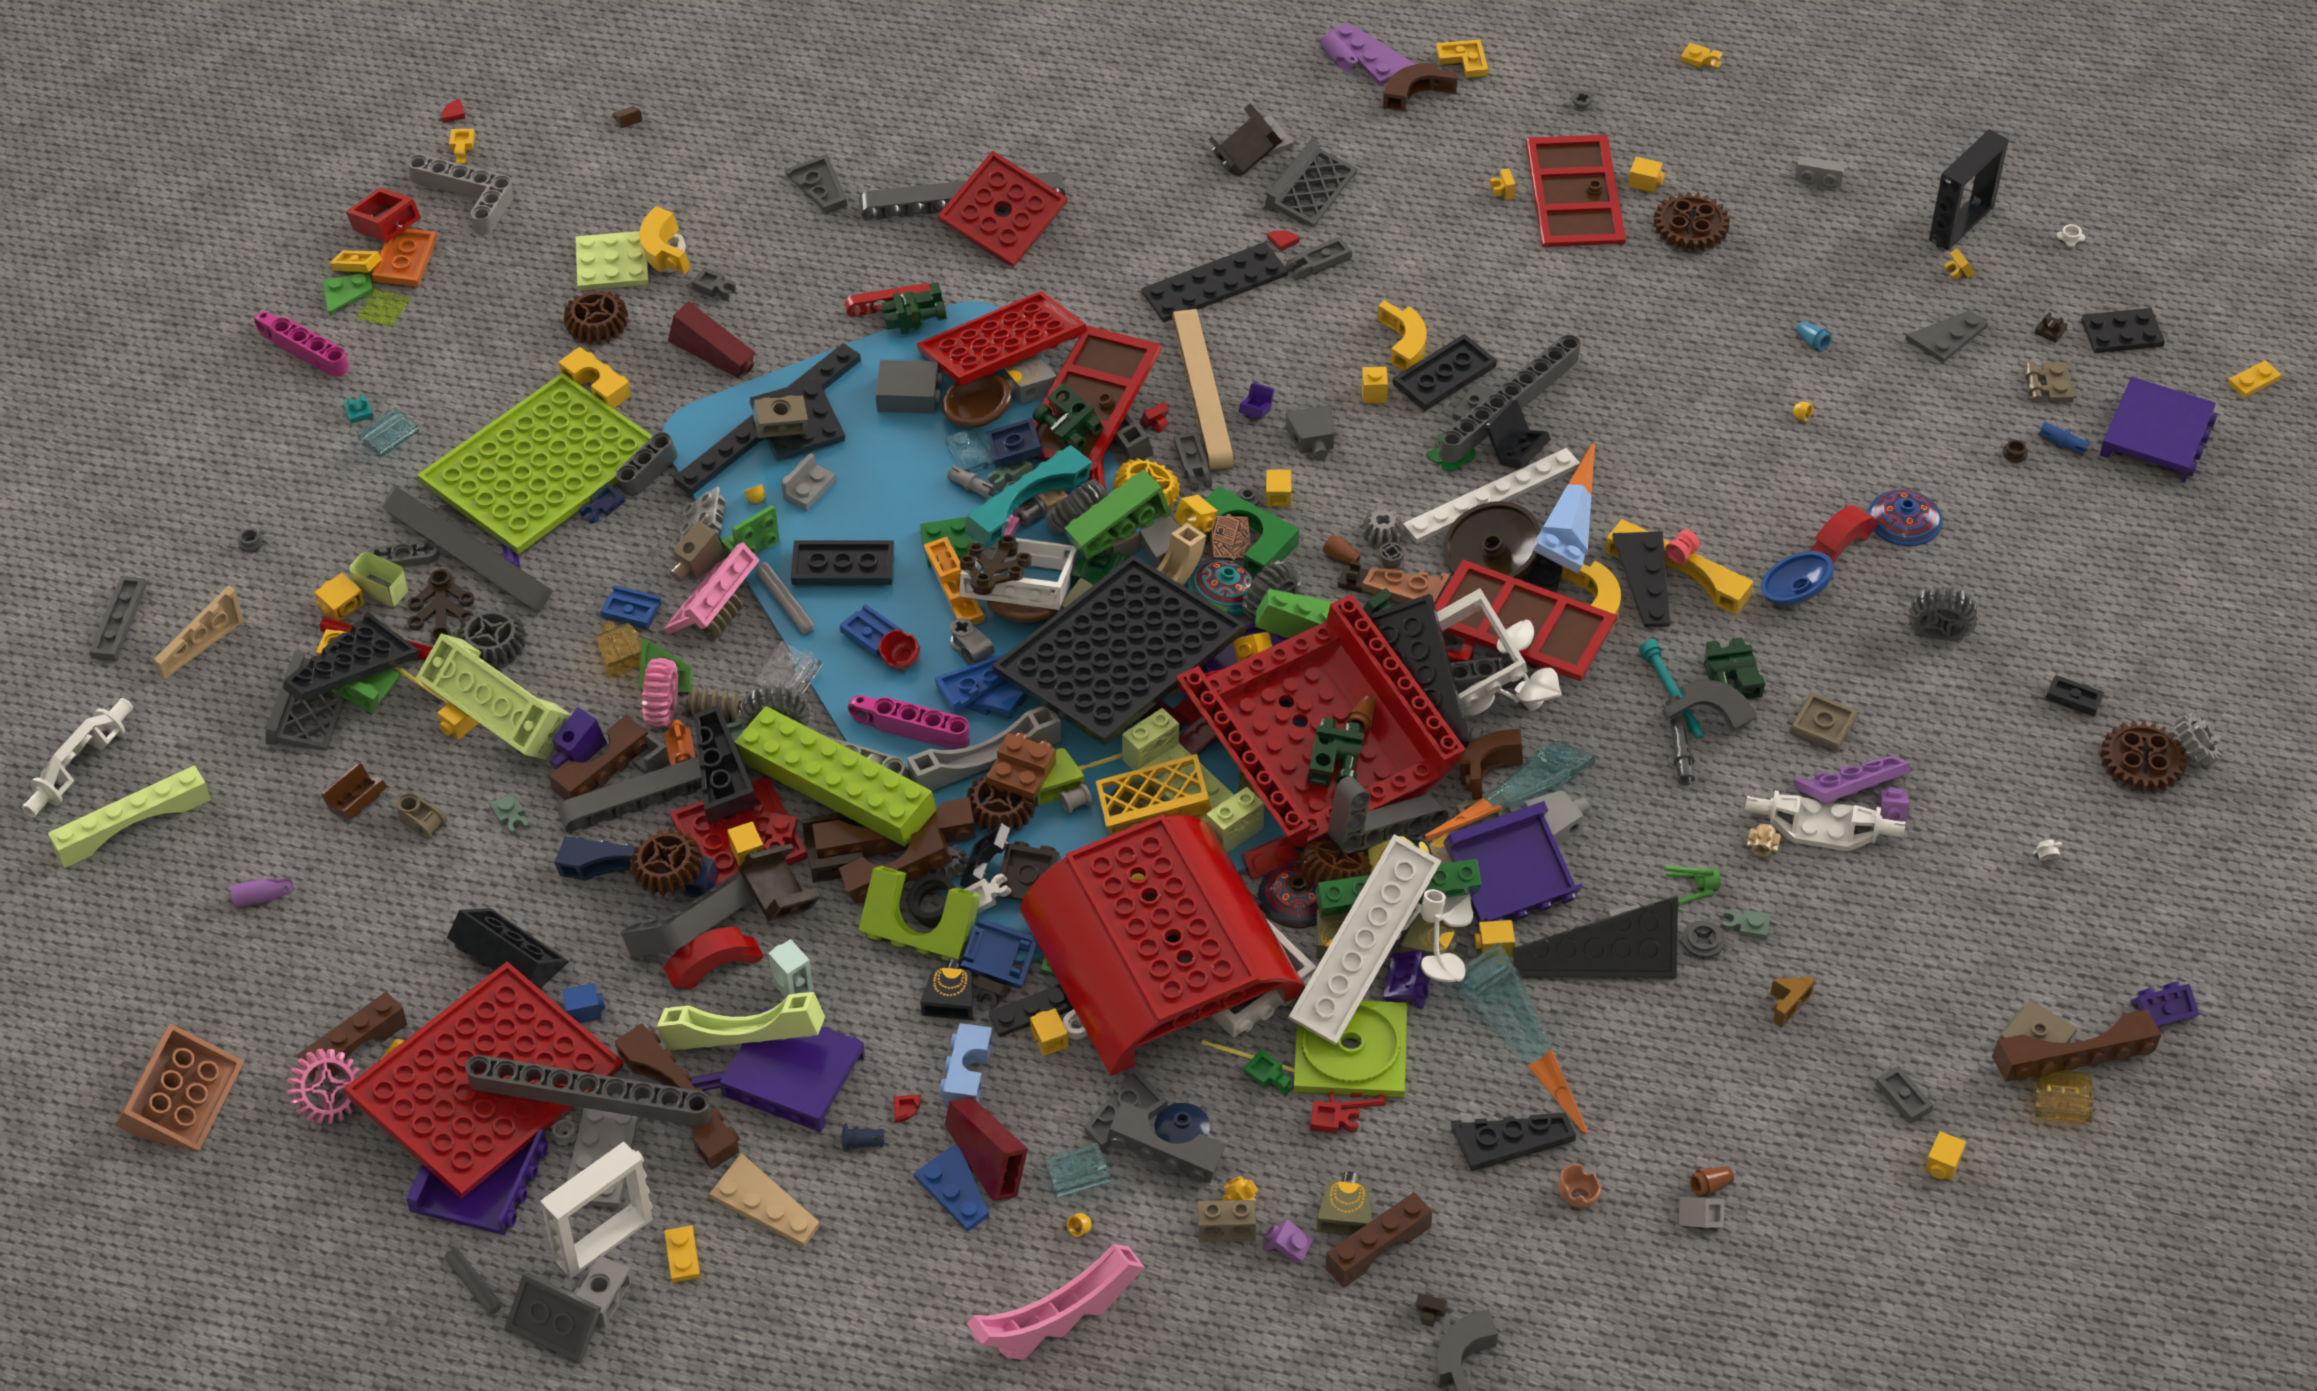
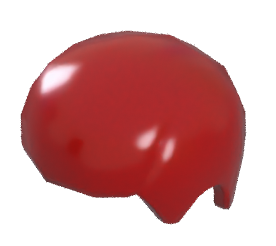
M895 629L886 633L880 640L878 650L882 659L894 669H908L919 658L920 646L912 634Z

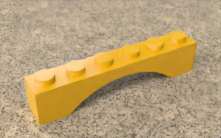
M1621 519L1607 536L1605 552L1619 559V553L1616 545H1614L1612 533L1649 531ZM1663 539L1665 565L1692 577L1710 595L1714 605L1737 615L1751 597L1754 581L1695 553L1690 554L1689 559L1683 564H1677L1668 557L1665 551V547L1670 541Z

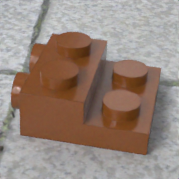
M1019 732L1016 735L1008 733L997 751V759L986 776V783L1035 800L1056 764V749L1047 741H1040L1039 743L1031 741L1024 733Z

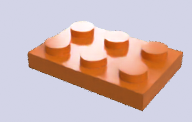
M406 228L394 238L385 242L380 253L382 260L375 266L372 273L373 282L419 287L438 239L437 232Z

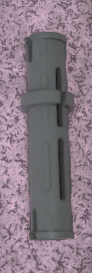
M1674 716L1670 720L1675 750L1673 762L1677 767L1678 782L1681 785H1690L1695 781V776L1693 772L1694 756L1690 751L1687 719L1684 716Z

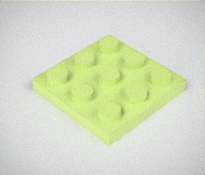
M639 231L576 236L578 291L649 285L648 261L640 242Z

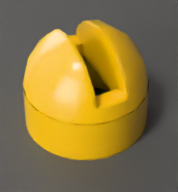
M1799 402L1793 408V415L1800 421L1807 422L1806 414L1811 417L1813 413L1812 403Z
M762 484L744 490L745 496L750 503L758 504L765 498V490Z
M1084 1213L1071 1215L1066 1223L1067 1229L1073 1237H1081L1087 1234L1092 1227L1091 1219ZM1081 1225L1082 1229L1079 1230L1080 1232H1077L1075 1227L1078 1228Z

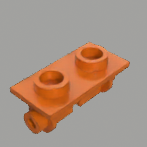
M680 720L672 721L669 731L664 732L670 764L674 765L695 758L696 755L690 727L685 728Z

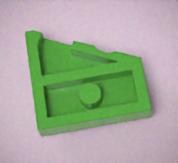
M370 272L323 280L329 316L336 314V310L345 305L350 306L360 298H365L373 293Z
M641 640L639 689H643L645 669L651 659L666 658L674 661L676 664L678 691L691 692L693 666L649 640Z

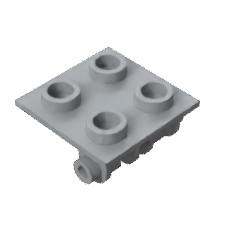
M719 486L710 492L704 493L702 497L685 506L683 510V525L680 529L681 540L698 520L716 531L717 535L721 534V523L723 522L726 502L723 496L719 495Z

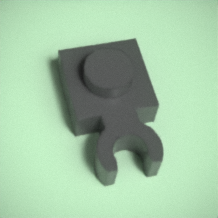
M704 267L692 281V289L710 296L717 292L721 298L729 299L730 293L728 290L735 292L736 283L731 280H725L724 275Z

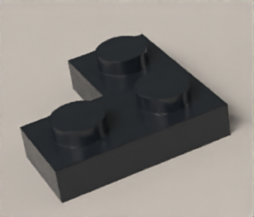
M1001 823L974 844L959 884L960 886L967 888L986 878L988 873L985 870L987 864L997 853L1001 854L1008 845L1009 827Z

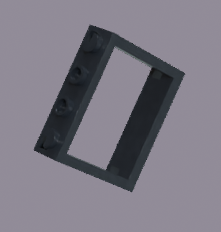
M1990 129L1987 130L1941 174L1929 241L1935 243L1936 247L1949 250L1995 206L2009 139ZM1975 176L1971 198L1960 208L1964 186Z

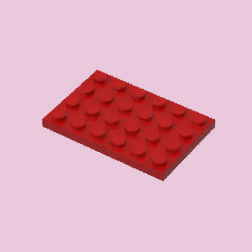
M1040 291L917 343V347L923 356L931 362H938V368L962 386L969 385L974 380L983 376L992 375L995 371L1004 367L1013 366L1016 362L1025 358H1032L1037 353L1046 349H1053L1058 344L1067 340H1074L1087 328L1083 321Z

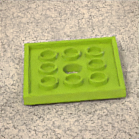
M1361 1001L1336 1046L1297 1024L1294 1092L1318 1094L1334 1092V1094L1338 1095L1362 1093V1096L1378 1097L1379 1094H1383L1385 1097L1404 1098L1407 1003ZM1353 1038L1361 1044L1355 1049H1348L1341 1042L1345 1039Z

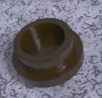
M2011 440L2003 448V456L2011 462H2022L2027 458L2028 450L2025 443L2020 440Z

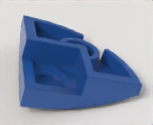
M1006 681L964 708L988 716L990 711L1010 718L1017 706L1023 705L1028 695Z

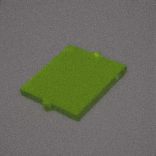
M375 288L357 314V318L372 321L373 324L380 323L392 327L409 302L410 297L395 294L394 291L388 292Z

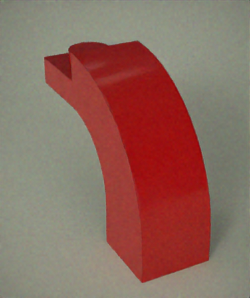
M1856 505L1847 506L1837 512L1815 536L1817 541L1810 551L1822 552L1828 555L1834 564L1842 551L1852 541L1858 538L1864 541L1867 540L1880 521Z
M724 927L703 933L680 947L669 958L663 969L673 987L692 989L699 984L710 970L727 962L757 963L762 960L764 955L754 937L743 936L738 927Z

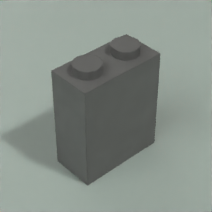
M880 360L876 389L877 412L935 414L936 404L941 403V389H938V386L943 385V372H939L938 362Z

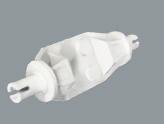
M120 698L110 711L97 709L92 718L86 719L52 756L41 771L40 778L36 777L30 782L34 794L21 807L28 816L34 818L47 803L59 806L62 803V794L74 782V779L65 769L69 762L82 751L86 744L102 751L115 736H123L125 728L121 721L133 710L132 704L128 700ZM106 731L110 734L107 737H105L103 732ZM54 784L61 786V788L57 790Z
M1775 790L1774 798H1771V800L1747 796L1744 811L1746 813L1768 815V818H1770L1769 825L1774 826L1793 843L1841 851H1851L1870 842L1875 844L1876 837H1879V834L1903 839L1906 824L1904 821L1882 819L1880 807H1876L1875 811L1857 805L1822 803L1820 800L1803 798L1801 796L1779 795L1777 790ZM1778 811L1794 815L1793 823L1790 824L1777 816ZM1855 825L1871 826L1869 832L1854 835Z

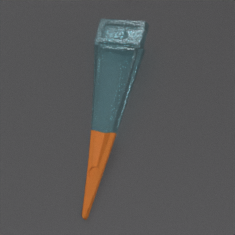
M1560 741L1540 748L1511 776L1478 802L1425 834V842L1577 778V773H1581L1595 765V755Z
M1498 943L1465 965V977L1460 983L1467 995L1515 1050L1579 1129L1587 1134L1584 1121L1520 974L1503 946Z

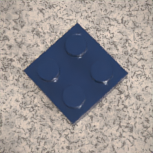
M1033 418L986 432L996 468L1008 466L1012 463L1043 454Z

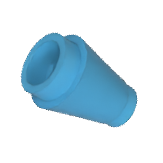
M1805 321L1800 322L1797 326V334L1814 350L1819 349L1823 351L1830 345L1832 335L1829 334L1828 329Z

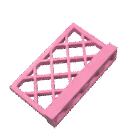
M743 542L737 544L726 559L717 562L663 630L667 634H671L694 623L700 629L706 628L759 562V559Z

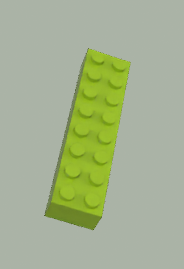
M767 706L763 708L734 741L743 763L904 847L910 842L911 834L918 832L937 810L931 790Z

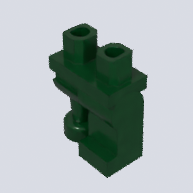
M939 283L929 284L930 290L923 292H905L902 295L899 292L893 293L892 301L882 302L881 306L887 330L900 328L901 334L909 333L908 328H915V330L920 328L923 320L937 317L939 321L946 320L947 315Z
M1064 383L1047 397L1053 411L1062 416L1059 419L1054 417L1052 409L1046 404L1039 405L1032 415L1033 420L1041 425L1047 424L1051 428L1055 439L1064 448L1072 445L1078 451L1086 446L1087 441L1084 435L1087 432L1098 435L1104 428L1094 408ZM1064 393V397L1058 402L1057 397Z
M1116 552L1110 558L1095 555L1088 560L1082 555V558L1077 560L1070 574L1071 590L1080 578L1095 585L1133 554L1127 553L1123 555L1120 552Z
M1733 638L1729 641V645L1726 648H1721L1720 643L1717 641L1706 643L1704 667L1710 680L1722 682L1735 688L1734 685L1728 682V678H1733L1736 689L1746 699L1763 697L1765 681L1763 675L1759 674L1751 644L1746 645L1742 638ZM1755 688L1754 692L1745 693V689Z
M1323 718L1321 724L1317 726L1306 783L1329 787L1335 760L1342 762V769L1336 773L1335 781L1337 784L1343 778L1350 776L1357 780L1354 766L1359 761L1364 740V733H1361L1359 723H1347L1345 730L1336 728V721L1334 719Z

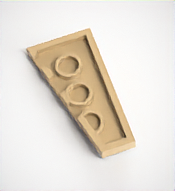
M228 585L154 658L160 676L164 679L244 622L235 589Z
M742 1153L709 1194L710 1199L802 1247L806 1246L820 1227L817 1219Z

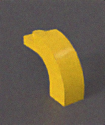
M655 206L643 220L639 231L640 242L647 261L655 270L661 273L668 267L673 271L676 270L685 274L690 269L685 251L667 244L679 230L675 216L672 212Z
M1384 300L1378 305V321L1402 336V339L1391 348V364L1405 371L1424 358L1427 335L1426 326L1421 316L1408 306L1402 311Z
M1594 561L1590 567L1583 563L1578 574L1563 566L1561 578L1588 590L1595 598L1591 606L1614 613L1618 619L1621 590L1617 579L1609 569L1597 561Z

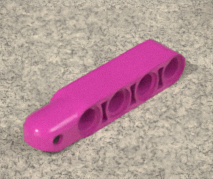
M266 311L260 312L254 317L259 333L273 341L278 347L331 376H342L347 373L349 366L345 350L342 347L288 318H279Z
M856 695L851 698L847 707L848 712L855 721L876 727L883 732L952 750L966 748L970 743L969 723L966 718L888 697L876 699L864 695ZM863 713L865 716L859 717L858 714Z

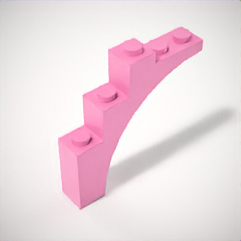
M1112 1244L1085 1271L1048 1296L1025 1307L1006 1313L989 1316L974 1315L967 1322V1325L973 1332V1338L980 1345L998 1347L1005 1357L1023 1360L1033 1352L1046 1336L1059 1338L1065 1336L1084 1314L1097 1316L1103 1314L1145 1267L1130 1247Z

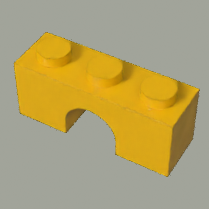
M578 347L558 362L560 374H565L579 385L595 382L591 385L592 394L613 409L631 397L629 381L624 376L614 372L609 365L603 364L596 359L591 352H586L581 347Z

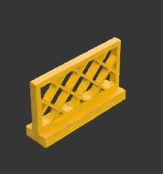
M1197 754L1096 781L1109 836L1162 814L1165 817L1186 815L1198 818L1205 816L1206 813L1212 810ZM1195 765V769L1190 776L1180 772L1184 766ZM1167 772L1170 776L1162 783L1154 779L1158 773ZM1176 777L1186 781L1180 790L1170 786ZM1140 778L1145 782L1137 790L1129 786L1132 780ZM1150 784L1160 788L1154 797L1144 793ZM1191 784L1201 788L1202 791L1192 795L1185 793ZM1112 785L1119 787L1113 797L1104 793L1103 788ZM1124 791L1134 794L1129 804L1119 800ZM1165 791L1176 795L1170 801L1163 802L1160 800ZM1140 798L1150 802L1144 808L1138 809L1134 807ZM1114 805L1124 808L1121 814L1109 815Z

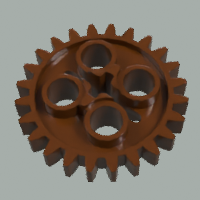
M1687 192V196L1678 193V198L1670 195L1669 201L1663 199L1662 205L1657 206L1653 226L1656 227L1655 233L1660 234V240L1667 239L1666 245L1674 243V249L1683 246L1685 252L1688 248H1692L1693 252H1696L1697 248L1700 247L1702 251H1705L1706 246L1713 249L1715 243L1720 245L1721 240L1726 239L1730 225V217L1727 216L1728 211L1723 210V204L1716 205L1717 199L1709 201V195L1701 198L1699 192L1695 196H1692L1690 192ZM1693 209H1696L1691 234L1688 235L1687 232L1688 226L1690 224L1691 213Z
M2132 720L2130 727L2123 722L2120 729L2113 727L2112 733H2107L2101 747L2100 757L2103 758L2101 765L2107 766L2106 774L2114 773L2113 781L2122 780L2121 787L2129 784L2133 792L2137 787H2140L2143 794H2145L2147 788H2150L2155 794L2157 787L2166 791L2167 785L2174 787L2175 782L2181 780L2187 766L2188 756L2185 755L2186 748L2180 747L2181 743L2178 739L2173 740L2174 732L2165 733V726L2161 729H2156V723L2154 722L2149 727L2145 720L2142 721L2141 726H2138ZM2143 740L2145 741L2146 745L2144 753L2143 751H2141L2143 747ZM2143 757L2146 761L2145 774L2142 772Z

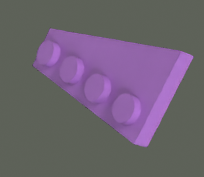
M1349 22L1330 30V32H1335L1352 50L1358 59L1357 63L1379 86L1387 83L1399 70L1415 64Z
M1889 756L1862 763L1863 768L1846 766L1839 768V773L1827 775L1825 772L1814 774L1815 779L1804 781L1803 777L1793 779L1797 790L1820 800L1822 803H1833L1840 797L1855 795L1860 790L1877 787L1879 783L1887 780L1899 779L1901 775L1911 772L1910 762L1896 756Z

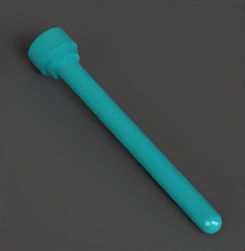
M1655 639L1643 642L1639 646V652L1643 659H1647L1648 662L1653 664L1672 698L1679 695L1680 699L1683 698L1660 658L1661 647ZM1688 708L1681 712V715L1686 717L1687 725L1696 739H1701L1704 733L1692 711Z

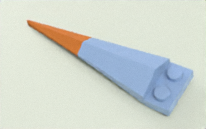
M1594 443L1589 447L1538 534L1533 551L1577 574L1583 565L1585 553L1588 550L1595 452Z

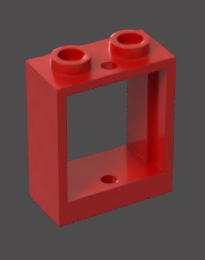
M381 187L345 211L354 230L384 242H388L421 219L413 198ZM387 208L389 209L388 211H386L385 213H383V214H382L381 216H379L378 218L375 217V216H377L379 213H381L382 211H384L385 209H387Z

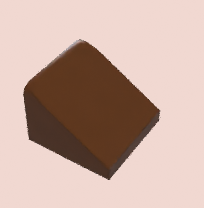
M634 106L612 113L621 128L642 121L640 109Z

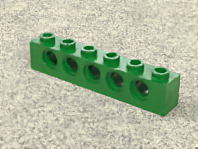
M1477 859L1440 864L1424 893L1427 890L1434 889L1444 893L1446 898L1478 893L1482 882ZM1370 875L1319 882L1315 890L1319 916L1349 913ZM1424 893L1419 902H1423Z

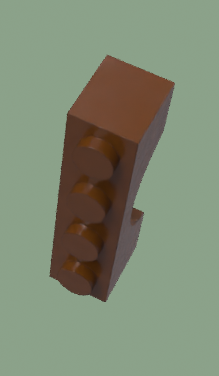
M625 715L607 730L610 745L605 754L590 762L579 763L570 760L565 762L549 775L552 790L564 800L592 792L598 786H604L613 774L626 769L632 759L647 749L645 736L648 735V732Z
M933 824L911 834L908 849L894 862L877 865L868 862L862 857L840 867L839 870L847 893L854 903L858 904L865 903L872 871L875 867L884 866L905 872V884L911 880L918 879L928 872L940 869L953 860L943 834L937 825Z
M386 991L298 1053V1059L302 1058L307 1061L306 1053L312 1052L316 1057L317 1049H323L325 1055L328 1049H334L335 1056L339 1052L345 1053V1061L361 1044L372 1039H382L385 1041L405 1027L407 1021L403 1007ZM327 1063V1069H330L332 1077L340 1073L335 1066ZM317 1066L307 1076L312 1082L315 1079V1071L318 1070Z
M1415 1192L1411 1193L1326 1252L1325 1269L1345 1288L1365 1274L1373 1261L1385 1249L1400 1241L1409 1243L1431 1228L1433 1211Z

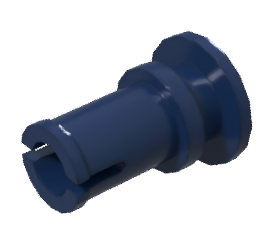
M844 1123L841 1133L843 1151H847V1146H853V1149H858V1146L883 1147L884 1139H872V1137H884V1129H859L858 1126H854V1129H848V1124Z

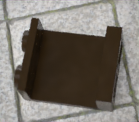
M1251 103L1244 108L1250 119L1224 142L1219 144L1212 136L1209 138L1210 142L1214 145L1211 150L1219 159L1222 157L1225 159L1223 165L1230 173L1235 171L1239 176L1244 175L1282 142Z
M839 812L802 819L804 840L813 883L842 878L839 868L863 857V853L858 852L818 859L812 824L840 820L856 826L854 820Z
M791 843L783 846L776 844L760 852L759 850L751 851L745 856L744 862L738 868L768 922L805 912L811 909L821 897L817 887L803 891L785 861L787 855L794 848Z

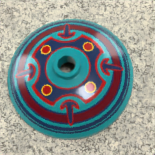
M1222 559L1211 560L1196 566L1188 579L1187 587L1205 600L1229 608L1231 616L1244 615L1242 607L1243 597L1247 593V588L1252 583L1251 580H1254L1257 576L1240 563Z

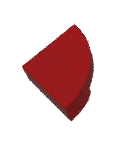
M461 99L449 103L442 111L443 123L465 119Z
M1277 230L1267 233V238L1280 252L1300 242V237L1289 231Z
M921 1094L893 1096L895 1123L906 1121L916 1114L915 1111H918L921 1105Z

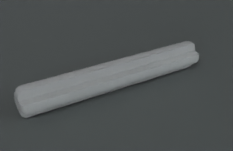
M766 562L758 564L756 566L758 576L800 631L805 635L813 632L814 623L770 565Z

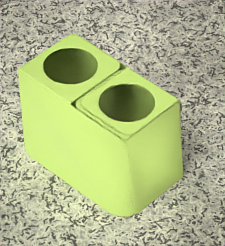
M364 552L350 565L352 582L362 590V595L393 608L408 592L403 568L372 553ZM371 574L391 583L392 585L389 587L390 594L388 587L367 579L368 575Z

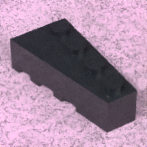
M719 705L694 714L704 810L708 823L710 824L757 806L758 803L754 789Z

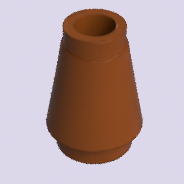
M1333 534L1328 538L1322 550L1326 553V557L1350 565L1351 561L1358 562L1361 554L1341 536L1336 537Z
M1364 696L1348 714L1347 723H1359L1361 733L1369 730L1372 726L1376 706L1375 699L1370 696Z
M1729 1166L1697 1169L1690 1176V1185L1693 1192L1697 1196L1704 1195V1197L1734 1181V1174Z

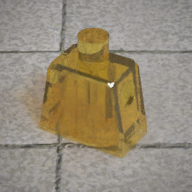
M613 621L605 622L601 626L602 633L598 634L596 639L606 677L611 679L640 667L641 640L643 638L631 624L626 623L617 627Z

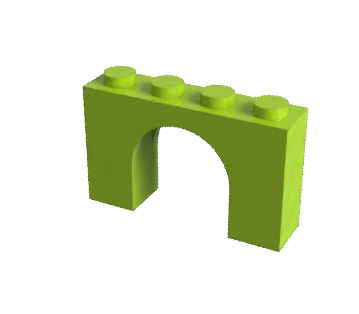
M884 866L873 868L858 930L866 932V937L881 940L882 937L890 939L891 944L898 947H906L907 945L916 947V951L922 954L931 955L932 952L941 954V959L946 961L949 959H962L973 931L981 894L957 887L948 890L940 923L930 933H922L910 928L904 922L900 913L899 902L906 873Z

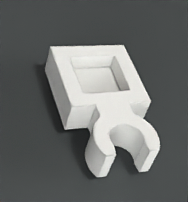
M1003 874L994 876L991 883L984 878L964 889L981 894L977 914L996 905L995 897H1004L1012 892L1007 885L1000 888L1001 883L1007 881Z

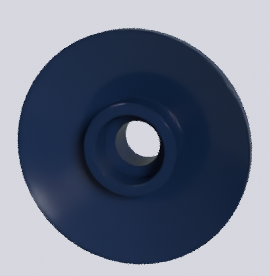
M1175 1103L1169 1105L1158 1114L1155 1120V1132L1159 1138L1166 1142L1175 1144L1186 1143L1193 1140L1199 1134L1208 1136L1210 1121L1207 1114L1198 1106L1190 1103ZM1185 1119L1187 1122L1180 1123L1178 1120Z

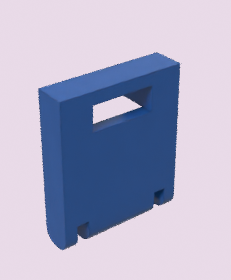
M977 918L975 925L981 929L973 928L963 957L966 961L961 962L960 968L969 970L977 976L980 975L992 981L1021 989L1037 945L1034 936L983 918ZM1018 949L1028 952L1022 971L1012 967Z

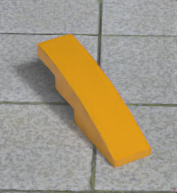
M944 537L925 544L926 554L955 618L968 619L974 626L985 622L984 614L976 599L960 597V574L962 569L960 568V560L948 538Z

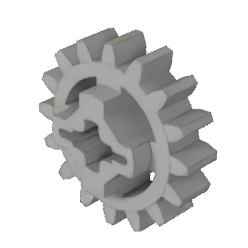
M2187 712L2175 721L2177 725L2175 729L2179 732V735H2177L2178 740L2186 748L2187 754L2190 757L2196 758L2197 762L2201 761L2204 766L2207 764L2210 766L2222 757L2220 753L2222 749L2217 745L2219 743L2218 736L2214 734L2210 724L2205 720L2201 721L2199 716L2196 718L2193 713L2189 714Z

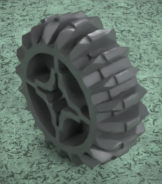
M1096 479L1087 481L1052 507L1046 514L1045 520L1051 530H1054L1057 535L1066 532L1065 527L1072 520L1080 517L1092 505L1099 503L1108 495Z
M1279 560L1274 563L1271 562L1268 567H1263L1262 571L1257 573V577L1251 580L1252 583L1247 588V593L1243 597V613L1246 614L1250 621L1255 623L1256 610L1268 589L1297 594L1300 590L1301 575L1290 564H1286L1283 561L1280 562Z
M1944 585L1942 588L1932 586L1931 590L1923 589L1922 593H1916L1915 598L1910 603L1908 618L1911 628L1915 629L1917 635L1923 634L1926 638L1953 641L1954 639L1963 640L1964 636H1970L1971 631L1975 630L1977 625L1978 611L1976 601L1971 599V595H1965L1963 590L1956 591L1954 586L1950 589L1945 588Z
M497 607L493 611H489L487 608L482 613L476 611L474 617L467 615L466 622H461L460 629L457 630V638L466 641L481 652L479 658L488 664H493L496 669L498 663L502 662V664L507 666L508 658L515 661L516 654L522 655V647H525L526 633L520 619H517L514 613L509 614L506 609L499 612Z
M774 684L772 687L763 685L762 689L754 688L752 693H746V698L742 699L739 718L741 719L743 729L748 727L765 706L806 727L809 722L810 709L808 708L807 699L802 697L801 692H795L794 687L786 689L784 685L781 687H775Z

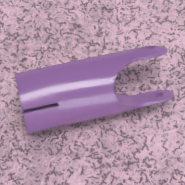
M1333 31L1326 33L1321 38L1320 46L1341 69L1350 74L1349 71L1352 70L1353 64L1358 62L1352 50Z
M266 878L230 885L234 908L271 902L279 896L288 895L293 890V882L288 878L280 880Z

